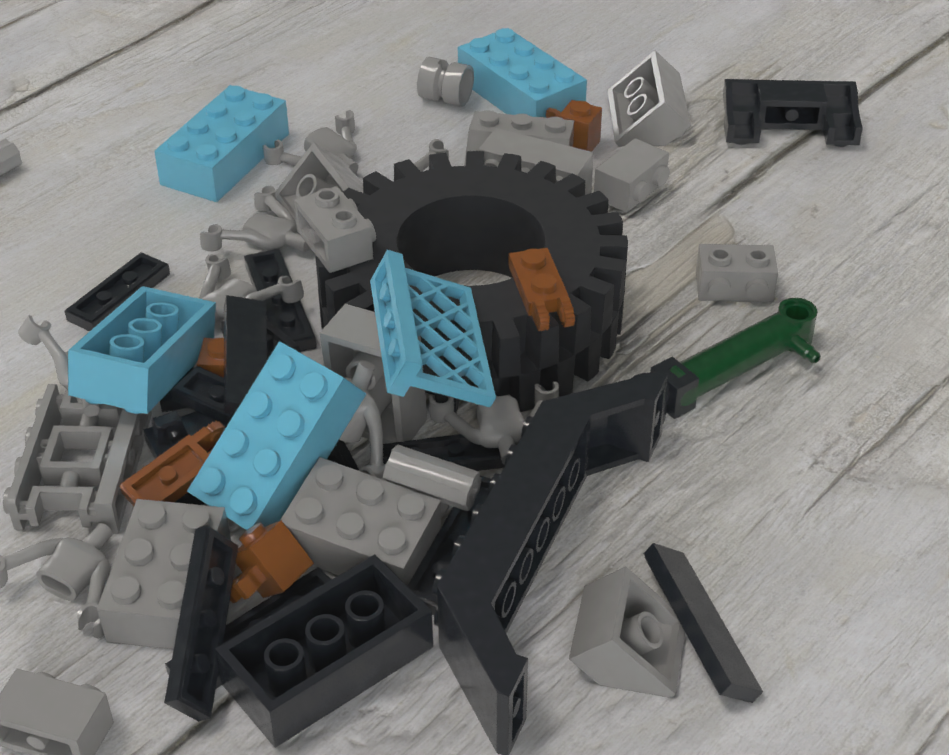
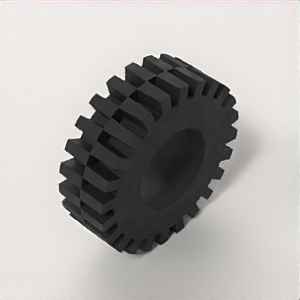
M467 151L466 166H451L445 152L429 155V170L421 172L408 159L394 164V182L375 171L363 178V193L351 188L343 191L348 199H353L364 219H369L372 222L376 233V240L372 242L373 259L329 273L318 257L315 256L322 330L344 304L375 312L370 280L385 252L391 250L403 254L405 268L434 277L463 270L490 271L511 277V279L498 283L467 287H470L495 395H510L515 398L519 404L520 412L534 409L535 384H539L547 391H551L553 382H558L559 397L571 394L573 391L574 375L589 382L599 373L600 357L610 359L616 349L617 334L621 335L628 238L627 235H622L623 220L618 212L608 213V198L600 191L585 195V180L572 173L556 182V166L544 161H539L528 173L521 171V156L504 153L498 167L484 165V151ZM548 248L571 300L575 316L574 326L563 327L557 312H550L549 329L538 331L532 315L528 316L509 269V253L525 251L527 249ZM409 285L419 295L423 294L417 287ZM447 296L457 306L460 305L459 299ZM433 301L429 302L441 314L445 313ZM413 309V312L424 322L428 321L417 309ZM450 321L463 333L466 332L456 321ZM438 328L433 329L446 341L451 340ZM420 336L421 342L428 349H434L433 346ZM460 347L455 348L466 359H468L469 361L472 360V358ZM443 355L439 357L452 370L456 369ZM426 364L423 365V373L439 377ZM467 376L461 377L470 386L478 388ZM425 390V396L427 393L435 395L437 403L448 401V396ZM454 398V412L457 414L460 399Z

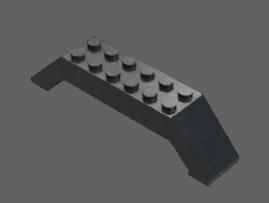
M655 372L542 401L535 415L526 418L519 443L510 446L501 474L495 473L492 477L488 489V497L484 504L478 503L476 505L467 534L465 536L460 535L457 538L452 551V560L447 569L441 568L435 577L433 595L437 596L438 606L434 615V625L438 626L439 648L493 748L500 755L510 754L526 721L528 658L516 654L507 636V632L587 476L638 459L649 462L662 435L668 374Z

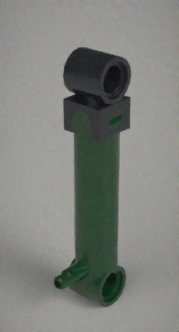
M785 299L779 304L777 313L680 362L672 356L652 366L650 373H640L632 378L655 372L668 374L663 416L664 424L666 413L673 419L680 417L696 408L698 397L786 351L795 352L803 359H807L811 363H817L821 355L811 345L818 313L817 308L806 299Z

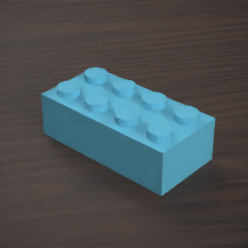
M509 28L499 29L495 33L482 38H475L469 43L458 46V63L471 65L474 70L472 90L506 114H527L532 117L546 118V110L548 108L562 112L571 100L586 101L587 79Z
M229 85L154 150L160 185L218 202L264 158L263 145L275 148V140L279 139L282 141L289 135L286 100L272 97L269 94L250 91L241 86Z
M142 286L68 350V396L85 399L86 402L91 404H107L124 408L125 411L133 414H148L197 363L203 339L214 338L216 302Z
M279 341L187 492L209 506L225 507L227 518L246 530L259 522L265 527L280 521L319 457L327 460L366 396V393L341 375Z

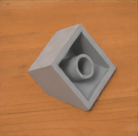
M625 566L584 586L569 660L600 686L669 698L676 695L685 631L672 607Z

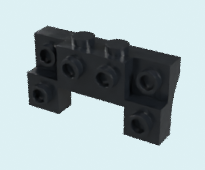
M724 80L723 102L726 143L738 145L759 143L761 129L823 130L826 145L837 147L860 145L863 127L859 114L856 81Z

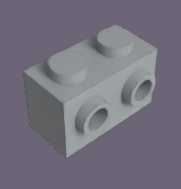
M634 138L595 168L594 192L600 191L608 198L609 205L628 213L636 205L644 202L657 188L662 187L667 182L670 174V169L668 168L669 152Z
M338 186L323 188L315 193L294 199L297 231L329 273L373 259L372 242L376 240L374 226L369 219H364L353 199H348Z
M699 244L696 266L699 301L774 302L778 277L774 245Z
M16 668L0 693V746L25 754L95 755L114 723L105 692L89 684L76 685L58 680L45 672L33 673Z

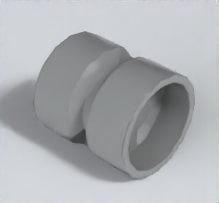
M426 57L418 73V95L421 98L438 101L442 97L445 103L461 107L465 106L473 89V67L457 62H452L449 65L446 60Z

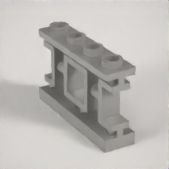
M48 384L43 399L37 400L36 418L33 427H28L26 431L22 457H17L15 461V477L12 486L6 488L3 496V508L6 514H10L14 530H24L27 520H29L30 526H39L44 510L78 511L82 527L91 528L93 522H98L110 527L113 534H119L128 502L119 486L136 473L145 441L143 429L148 428L152 412L150 411L148 414H133L125 411L124 408L99 404V414L89 417L83 413L82 403H78L76 397L68 396L67 389L64 394H59L57 384ZM112 427H117L115 435H113ZM64 449L96 450L93 462L61 461ZM41 478H42L44 485H59V486H39V484H40V481H41ZM78 486H99V488H98L97 495L95 496V492H94V488H93V487H78Z

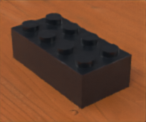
M374 554L215 648L222 686L276 748L433 648L432 610Z

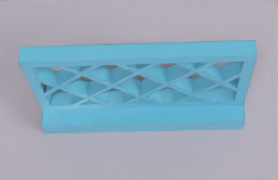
M387 250L370 280L387 393L404 397L409 387L412 386L491 407L496 399L471 288L405 268L403 254ZM409 285L417 287L423 294L419 295ZM447 296L459 299L460 305L457 306ZM433 301L445 313L441 314L429 302ZM413 309H417L428 321L424 322L413 312ZM450 321H456L466 332L463 333ZM438 328L451 340L446 341L433 329ZM421 336L431 346H433L434 349H428L422 342L418 340V337ZM460 347L472 358V360L469 361L468 359H466L455 348ZM443 355L456 369L452 370L439 357ZM426 364L439 377L423 373L422 366ZM467 376L478 388L470 386L461 377Z

